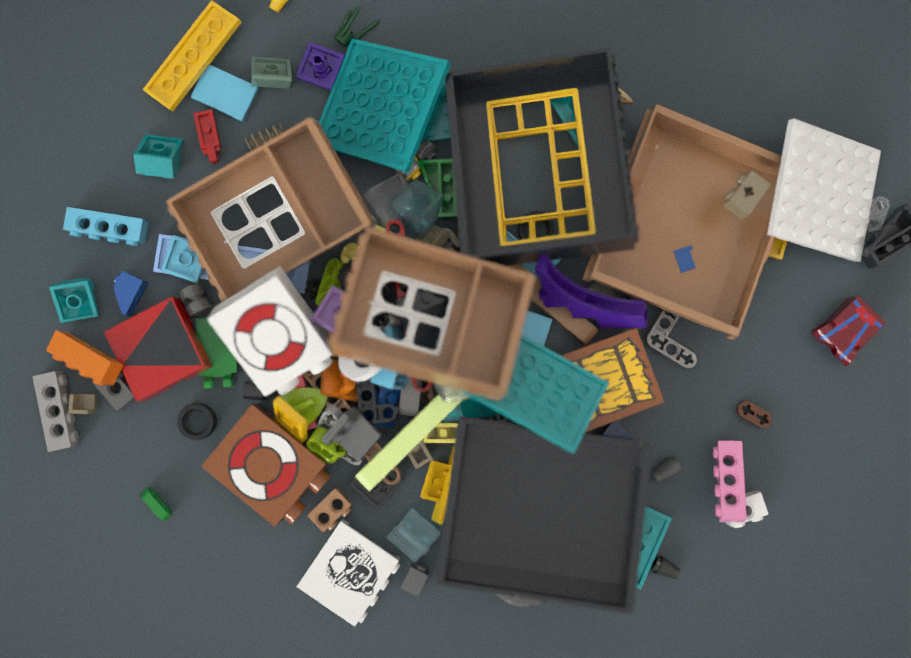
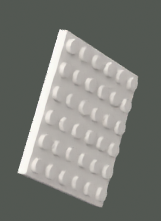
M797 119L788 120L767 235L847 260L861 262L881 151Z

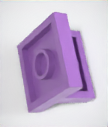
M332 286L311 321L330 332L332 330L336 331L335 318L337 311H342L340 307L343 291Z

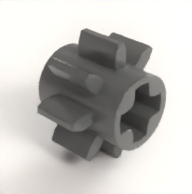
M425 139L423 142L421 141L415 156L419 160H433L436 148L430 141Z

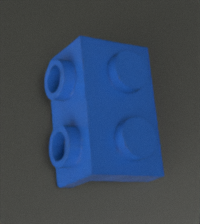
M378 386L380 405L394 404L398 407L401 391ZM369 391V395H368L369 401H370L371 398H372V392H371V391ZM390 407L385 411V415L388 418H392L394 415V411ZM368 410L366 413L368 420L371 421L374 418L372 410ZM395 421L372 425L393 428Z

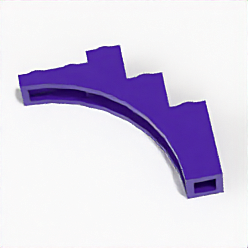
M548 255L539 256L538 264L535 265V274L541 281L542 288L539 289V299L542 300L545 308L567 307L573 318H594L598 322L600 329L647 328L649 311L645 300L613 298L585 289L561 274L552 264Z

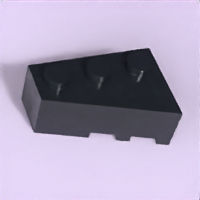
M908 204L897 207L863 247L861 255L868 269L882 265L911 247V209Z

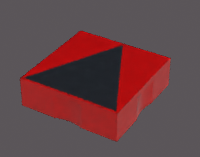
M170 297L104 332L117 361L124 364L121 370L136 402L147 401L169 390L178 382L190 379L213 367L202 343L193 330L192 322L180 298Z

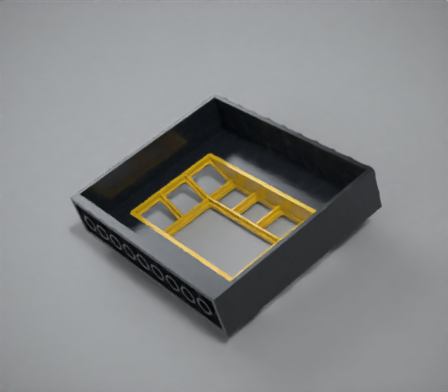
M610 48L447 73L445 82L462 255L500 266H511L538 262L540 255H548L550 260L635 250V243L639 242L638 224H634L636 223V207L633 204L634 193L630 179L631 170L630 166H628V148L625 143L626 133L625 128H623V111L620 106L621 97L620 91H618V75L615 69L616 60L615 55H611ZM572 96L575 122L554 125L550 99ZM543 100L547 125L525 129L522 103ZM515 105L519 129L497 133L493 108ZM577 129L579 150L557 153L554 132ZM548 133L557 211L506 219L497 141ZM580 157L583 178L560 182L557 161ZM584 186L586 208L564 211L561 189ZM587 215L589 231L565 233L564 218ZM558 219L559 235L536 238L535 222ZM529 223V239L507 242V225Z

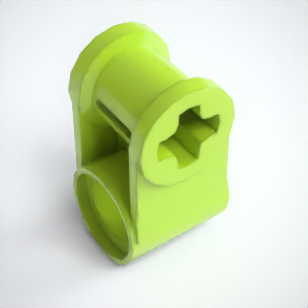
M317 427L308 440L307 447L327 463L332 464L338 460V457H343L347 450L339 442H332L326 445L321 439L328 430L323 427Z

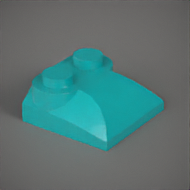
M82 277L64 280L49 286L60 323L99 316L93 292L95 286L89 278Z

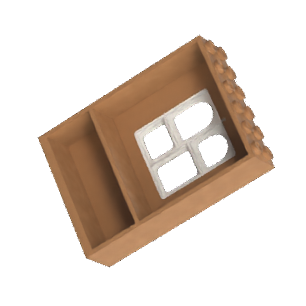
M313 117L304 120L166 201L169 213L177 219L179 230L187 236L190 249L197 253L200 266L208 272V279L218 289V296L222 302L280 266L285 274H288L364 231L367 227L376 224L319 121ZM272 183L277 188L284 202L278 208L257 218L247 202V197ZM237 203L241 206L249 223L239 230L230 231L222 223V214L227 208ZM285 212H290L300 230L294 236L281 241L273 229L271 221ZM263 227L271 239L273 247L255 258L248 259L243 257L238 250L239 240L255 229Z
M367 227L366 233H361L358 252H355L352 263V270L354 272L350 271L346 287L348 291L344 290L341 298L340 308H342V311H337L335 318V328L337 329L336 331L332 330L330 334L329 347L332 348L331 354L500 401L507 393L535 275ZM397 281L408 285L409 289L404 306H394L382 299L381 288L385 283ZM421 288L449 297V304L443 319L412 310L417 289ZM388 312L408 318L410 323L405 340L398 341L377 334L371 325L373 317L378 313ZM419 322L440 327L441 333L435 350L413 344Z

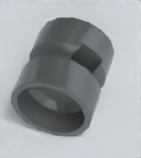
M201 283L190 285L178 292L181 302L186 304L185 310L189 318L202 315L213 308L209 298L204 297L206 292Z

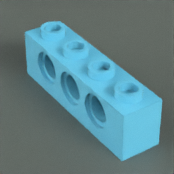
M67 207L63 230L70 232V236L82 237V234L89 235V239L100 240L103 237L107 238L108 242L119 243V240L126 241L127 245L138 246V243L145 244L149 222L140 218ZM89 220L90 226L85 229L84 224ZM106 223H108L109 228L106 232H104L103 226ZM127 226V233L122 235V228Z

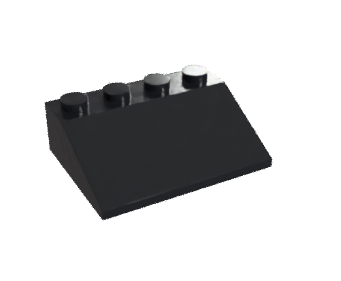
M421 289L415 294L412 310L443 319L446 315L449 297ZM406 296L396 300L394 306H404ZM398 315L407 333L410 321L408 318ZM419 322L413 344L435 350L441 333L440 327Z

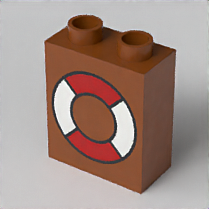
M260 403L252 404L201 466L274 527L283 519L292 525L307 507L299 500L309 488L317 494L331 477L324 470L329 463L307 447L306 441L301 443Z

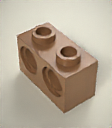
M337 486L307 516L322 532L326 529L331 531L338 524L336 519L341 515L345 517L352 510L350 506L353 502ZM341 499L343 501V508H336L334 500ZM324 512L329 515L328 522H323L320 519L321 513Z

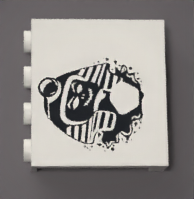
M342 519L297 587L355 627L358 622L362 623L368 613L365 611L368 606L373 607L379 598L376 595L380 589L384 590L388 585V576L391 573L395 574L398 570L400 557L393 556L349 526V522Z

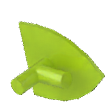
M306 387L291 390L281 395V398L306 419L307 425H309L321 414L328 396L321 395L320 389Z

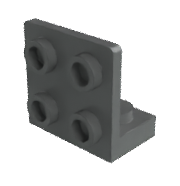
M354 407L344 412L321 440L326 445L332 442H339L359 462L382 434Z

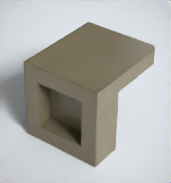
M70 394L68 413L96 414L98 394Z

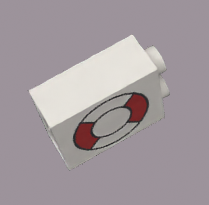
M280 266L214 307L207 319L264 396L275 390L280 395H284L299 384L300 381L297 378L299 375L307 370L316 375L332 363L330 358L332 356V348L329 347L330 336L323 327L311 321L314 313Z

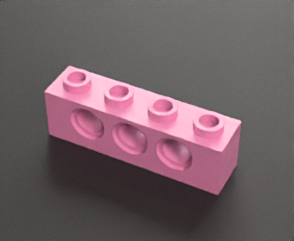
M718 441L716 447H713V458H716L717 464L713 469L714 477H717L714 493L715 497H718L715 514L719 516V522L744 523L747 517L742 441ZM723 459H730L733 465H725ZM724 478H731L734 484L727 485L724 482ZM725 497H732L735 504H727Z

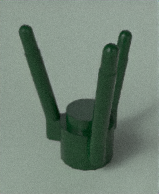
M358 6L351 17L352 11L348 10L340 28L335 33L334 39L346 47L350 44L351 39L358 40L375 27L379 20L374 21L352 38L353 32L349 30V27L358 15L361 7Z

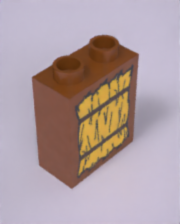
M637 328L560 355L609 382L585 432L664 402Z

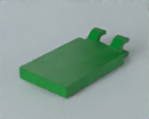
M196 318L197 338L202 343L213 366L199 374V376H205L204 389L215 388L214 377H223V387H234L233 373H239L237 358L207 320L208 318Z

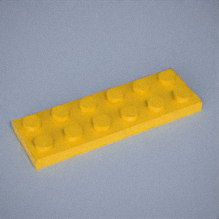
M211 0L142 90L173 112L242 23L240 19Z

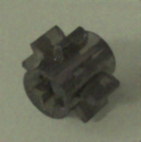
M313 277L310 282L306 281L307 288L304 290L306 295L310 294V301L316 300L322 279Z

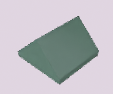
M251 57V86L290 89L292 82L290 59Z

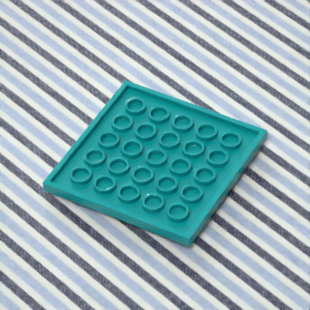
M351 39L319 120L335 152L409 173L451 63L444 59Z

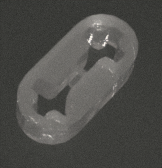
M880 196L872 200L870 213L865 222L867 232L877 231L883 226L890 208V202L887 198ZM881 202L880 205L883 206V208L878 210V205H876V203ZM874 219L876 226L871 227L869 221Z

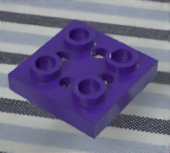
M309 41L296 78L331 91L345 55Z

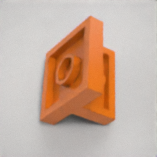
M332 359L331 365L321 372V395L357 402L356 381L346 377L339 368V361Z

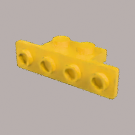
M455 446L452 447L448 464L435 460L430 461L420 495L423 499L436 501L431 519L438 524H443L445 519Z

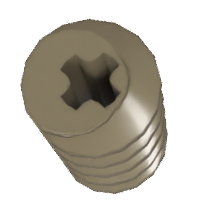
M279 122V129L272 125L271 132L264 128V135L257 131V138L253 134H250L251 140L245 137L250 152L284 133L285 130L281 122Z

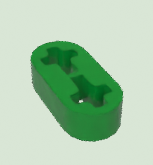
M148 487L140 494L143 501L160 520L166 521L173 514L168 505L152 488Z

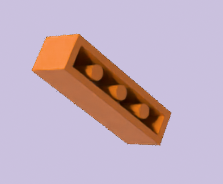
M55 330L46 349L47 352L53 355V359L66 362L65 366L73 370H79V374L86 378L91 377L93 383L99 386H104L105 384L114 385L124 365L74 335Z

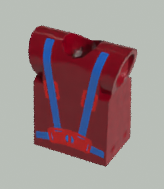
M859 296L848 297L825 323L814 328L810 333L818 341L828 345L832 354L844 366H848L856 357L858 350L886 322Z

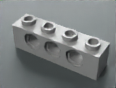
M53 371L32 376L48 452L78 446L79 435L74 428L75 416L73 413H68L70 395L67 393V378L63 371ZM53 387L56 389V395L54 397L51 395V389ZM56 406L60 409L58 416L55 414ZM60 425L64 428L63 434L59 433Z

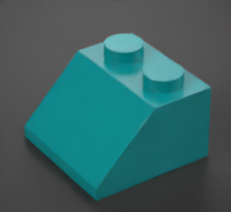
M145 134L133 154L136 174L174 179L180 168L183 139Z

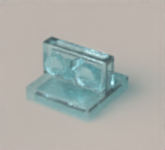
M411 508L386 538L416 563L423 554L430 550L432 543L441 532L415 509Z

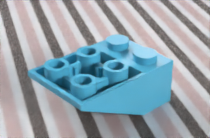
M388 325L384 330L388 338L398 341L405 340L402 328ZM381 368L371 378V382L390 389L405 390L409 376Z

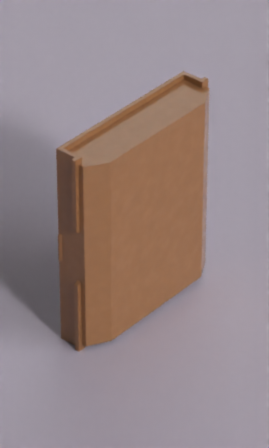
M656 104L651 110L646 109L628 156V166H630L631 170L630 179L634 193L633 204L636 207V223L634 224H638L639 242L635 243V250L591 255L582 279L588 282L595 280L604 286L636 299L645 300L646 303L685 319L727 333L726 338L735 340V337L739 336L763 265L767 261L774 242V237L767 235L782 156ZM753 170L771 185L749 216L741 220L723 206L727 200L724 197L730 189H735L737 186L736 180L742 173L746 174ZM692 245L693 249L690 250L696 268L681 273L674 251Z

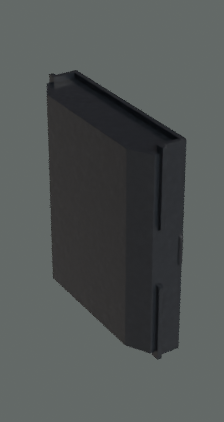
M460 416L457 425L436 576L437 585L502 595H519L521 598L540 601H559L562 604L627 614L634 613L652 455L650 442L584 433L576 451L572 454L522 425Z

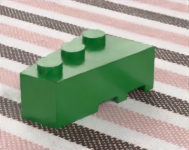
M453 159L418 161L438 217L441 220H458Z

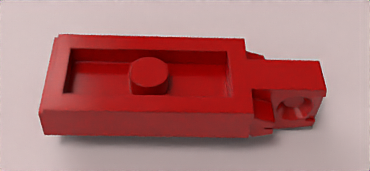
M210 109L193 113L201 150L204 155H208L209 162L212 164L220 163L217 152H221V143L214 111Z

